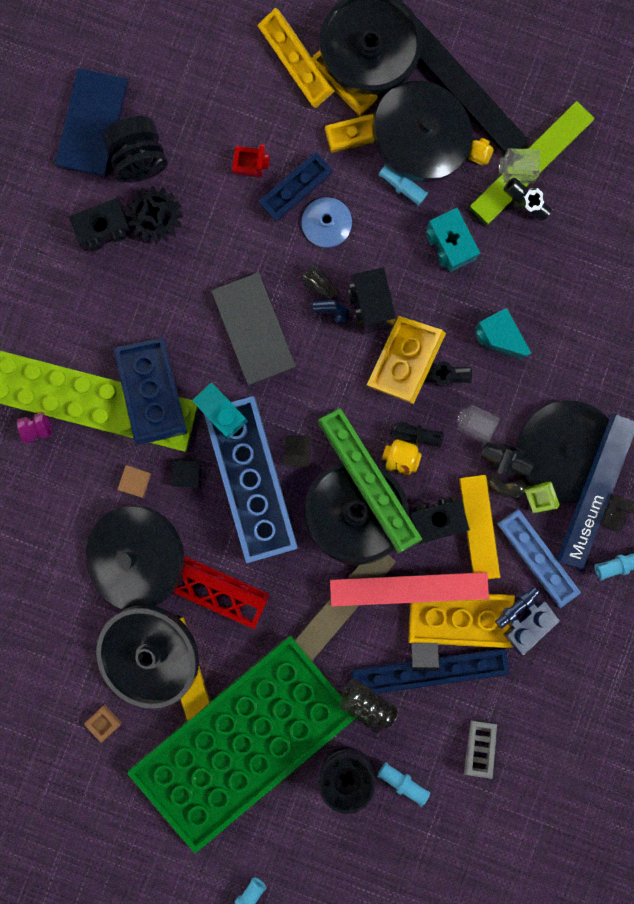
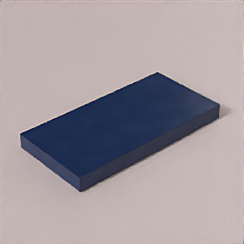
M77 68L55 162L58 168L107 177L111 156L108 155L102 134L107 127L120 120L128 86L127 78Z
M164 337L113 348L135 445L187 434Z

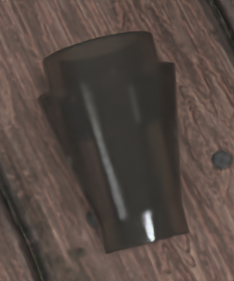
M312 264L300 278L304 282L303 286L321 295L326 300H330L338 291L320 266L317 267Z

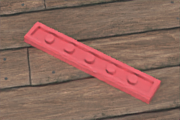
M487 572L330 580L331 606L489 599Z

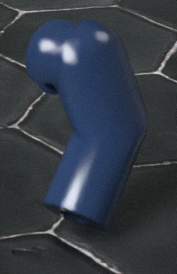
M313 301L314 313H332L335 315L334 321L337 324H346L348 322V315H350L348 308L337 301Z

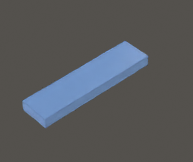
M516 509L497 523V526L559 608H562L581 593L519 509Z

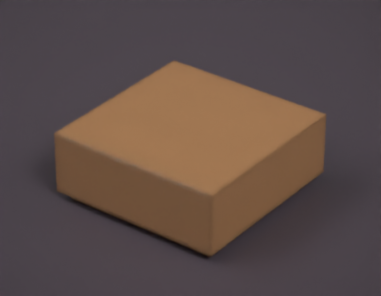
M126 465L118 490L144 498L152 473Z
M105 704L84 723L100 743L122 724Z

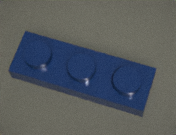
M315 152L260 199L259 205L276 223L333 174V170Z

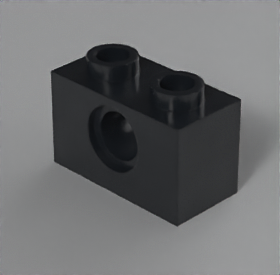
M117 198L68 216L79 245L85 251H98L104 247V244L111 241H123L127 238V235L132 234L122 205ZM107 223L104 231L97 232L99 224Z
M453 496L438 500L439 505L429 508V504L426 503L413 507L414 512L409 513V518L422 538L418 544L469 531L462 500L454 501ZM435 512H441L444 515V523L439 527L434 526L431 521L432 515Z

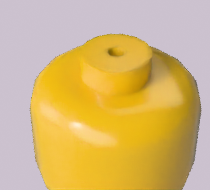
M480 138V141L472 140L467 156L468 160L482 166L487 165L494 152L493 147L489 145L490 141L484 138Z

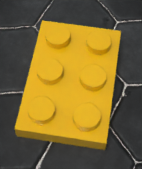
M398 316L367 386L414 404L446 333L442 329Z

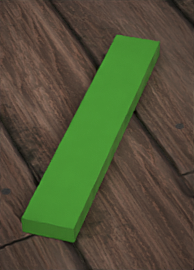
M340 408L318 420L319 426L398 554L419 543L422 540L420 534L342 409Z

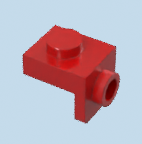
M260 144L259 149L235 146L232 173L263 178L264 169L268 170L270 163V154L266 153L265 145Z

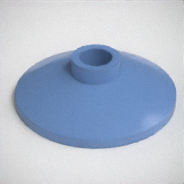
M330 197L319 198L311 202L306 207L302 216L304 235L311 243L323 248L335 247L344 242L352 228V217L348 208L341 201ZM325 216H329L332 221L326 224L322 219Z

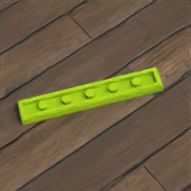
M576 101L469 207V210L488 226L513 201L503 190L505 184L511 178H517L527 187L595 118Z

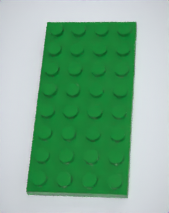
M289 635L131 767L127 774L194 854H196L358 716L295 639Z

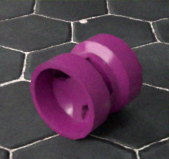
M44 412L35 414L34 418L24 417L17 420V428L25 444L34 442L35 438L41 437L45 439L52 436L51 425Z

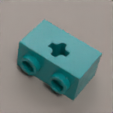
M458 208L429 221L426 231L427 239L431 245L435 244L439 252L437 254L438 260L443 268H447L449 273L478 258L480 251ZM447 238H449L450 241H456L454 246L451 242L446 243Z

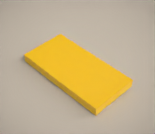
M489 594V599L410 603L408 642L513 648L503 635L510 628L509 624L501 629L495 621L501 616V612L506 607L510 608L515 603V596Z

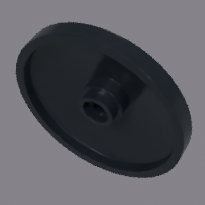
M340 0L327 14L320 33V53L326 70L341 86L360 94H382L404 83L414 72L422 50V32L419 22L413 11L401 0Z
M409 81L395 86L383 97L373 117L372 133L377 151L392 170L407 179L417 182L442 180L453 174L469 154L472 144V127L468 114L460 101L451 92L437 84L427 81Z
M571 400L555 402L536 411L522 427L517 441V447L524 452L522 457L536 463L530 478L523 476L529 486H534L551 481L559 503H578L609 418L600 410L587 403Z
M343 463L326 469L316 478L306 497L304 519L310 537L322 552L342 563L364 565L383 559L395 549ZM378 467L409 517L408 502L401 486L388 472Z
M138 505L114 509L105 514L95 524L90 533L86 547V565L89 577L99 594L118 608L126 609L136 605L157 606L163 603L175 592L183 575L184 550L178 532L165 516L154 509Z
M152 605L128 607L117 613L105 624L98 638L96 656L103 679L116 695L132 705L149 709L169 706L180 700L196 679L199 669V653L195 639L187 626L177 616L163 608Z

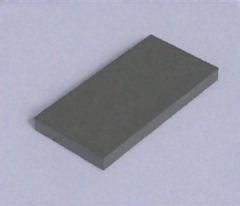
M259 272L211 290L248 386L296 368Z

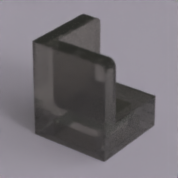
M311 435L285 437L283 466L309 467Z
M611 494L600 525L621 532L628 514H634V502L616 494Z

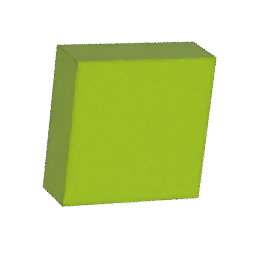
M551 481L527 486L525 489L533 513L557 509L560 505Z

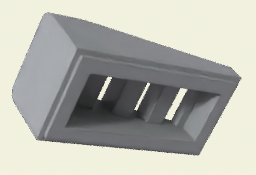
M470 721L464 775L493 779L497 724ZM476 730L488 731L490 736L475 735ZM475 741L488 742V748L474 746ZM474 751L487 753V759L473 757ZM473 762L486 764L485 769L472 768Z

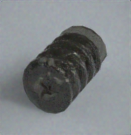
M350 680L343 689L340 709L348 711L349 716L355 717L358 722H363L365 727H371L374 733H379L383 729L389 728L395 722L398 715L397 707L391 705L390 702L383 699L380 695L375 694L373 690L367 688L359 680Z

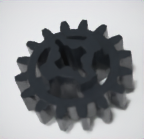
M152 186L151 192L148 193L142 188V196L139 197L134 194L133 197L136 202L127 204L132 212L126 213L127 218L131 220L128 225L131 229H135L134 234L137 237L143 234L142 239L146 243L152 238L154 243L158 244L161 237L167 242V235L169 233L173 236L176 235L174 227L181 228L182 226L180 221L177 220L183 217L182 211L178 210L181 208L179 201H174V194L170 193L167 195L163 187L157 192L155 186ZM153 200H160V201H163V202L158 203V202L153 201ZM151 208L157 212L158 223L153 219ZM151 227V228H154V229H156V230L153 231V230H148V229H146V228Z

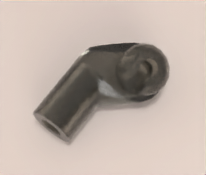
M496 473L487 480V484L503 498L520 497L526 489V483L523 480L516 479L514 482H504Z

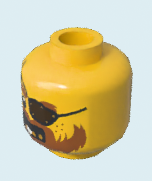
M396 439L391 446L386 445L382 460L386 461L385 466L388 471L402 476H409L411 472L416 473L422 453L418 452L417 445Z

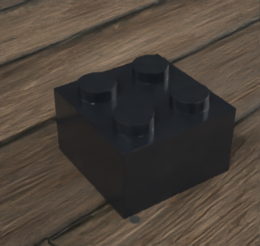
M384 267L353 274L352 282L348 283V295L350 303H355L356 305L354 309L355 314H353L356 328H361L362 335L392 328L396 315Z

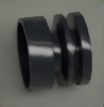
M146 116L128 117L111 124L104 130L102 134L108 155L112 157L111 163L118 181L125 183L140 182L158 175L167 167L168 161L162 145L158 143L159 135L151 118Z
M352 747L338 748L329 753L323 761L318 784L319 793L324 803L333 811L350 814L362 810L371 801L375 790L374 768L368 756L362 751ZM347 772H351L352 779H348L347 782H344L343 775H346Z

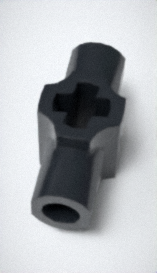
M511 178L505 184L503 190L512 198V206L516 210L529 212L539 221H543L549 216L551 208L543 201V192L538 188H528L517 178Z
M439 362L437 366L430 367L424 383H438L441 387L450 388L454 383H471L472 367H452L449 362ZM445 369H447L451 375L446 376L444 380L440 377V374H444Z
M487 442L481 454V458L494 463L493 469L505 476L513 477L515 473L530 478L536 465L535 462L522 457L524 452L518 447L505 443L500 448Z

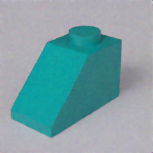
M507 308L482 320L475 326L477 340L481 345L485 344L488 350L521 360L531 354Z
M212 382L192 400L228 439L248 422Z

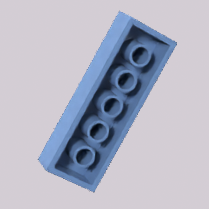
M254 396L231 402L248 422L230 439L226 438L204 414L246 563L298 549Z

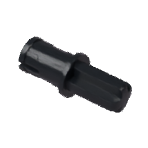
M394 423L391 429V437L411 441L415 445L421 443L440 448L443 442L441 437H444V432L424 429L421 425L414 427Z

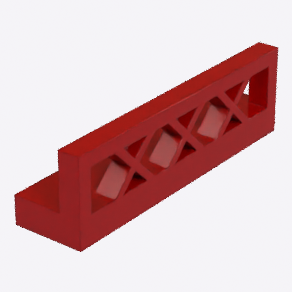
M184 556L182 577L185 584L179 585L174 594L255 629L270 594ZM198 583L205 585L209 594L202 597L196 595L192 585ZM221 594L230 596L233 605L228 607L220 606L216 596ZM248 604L257 608L254 619L243 616L239 607Z

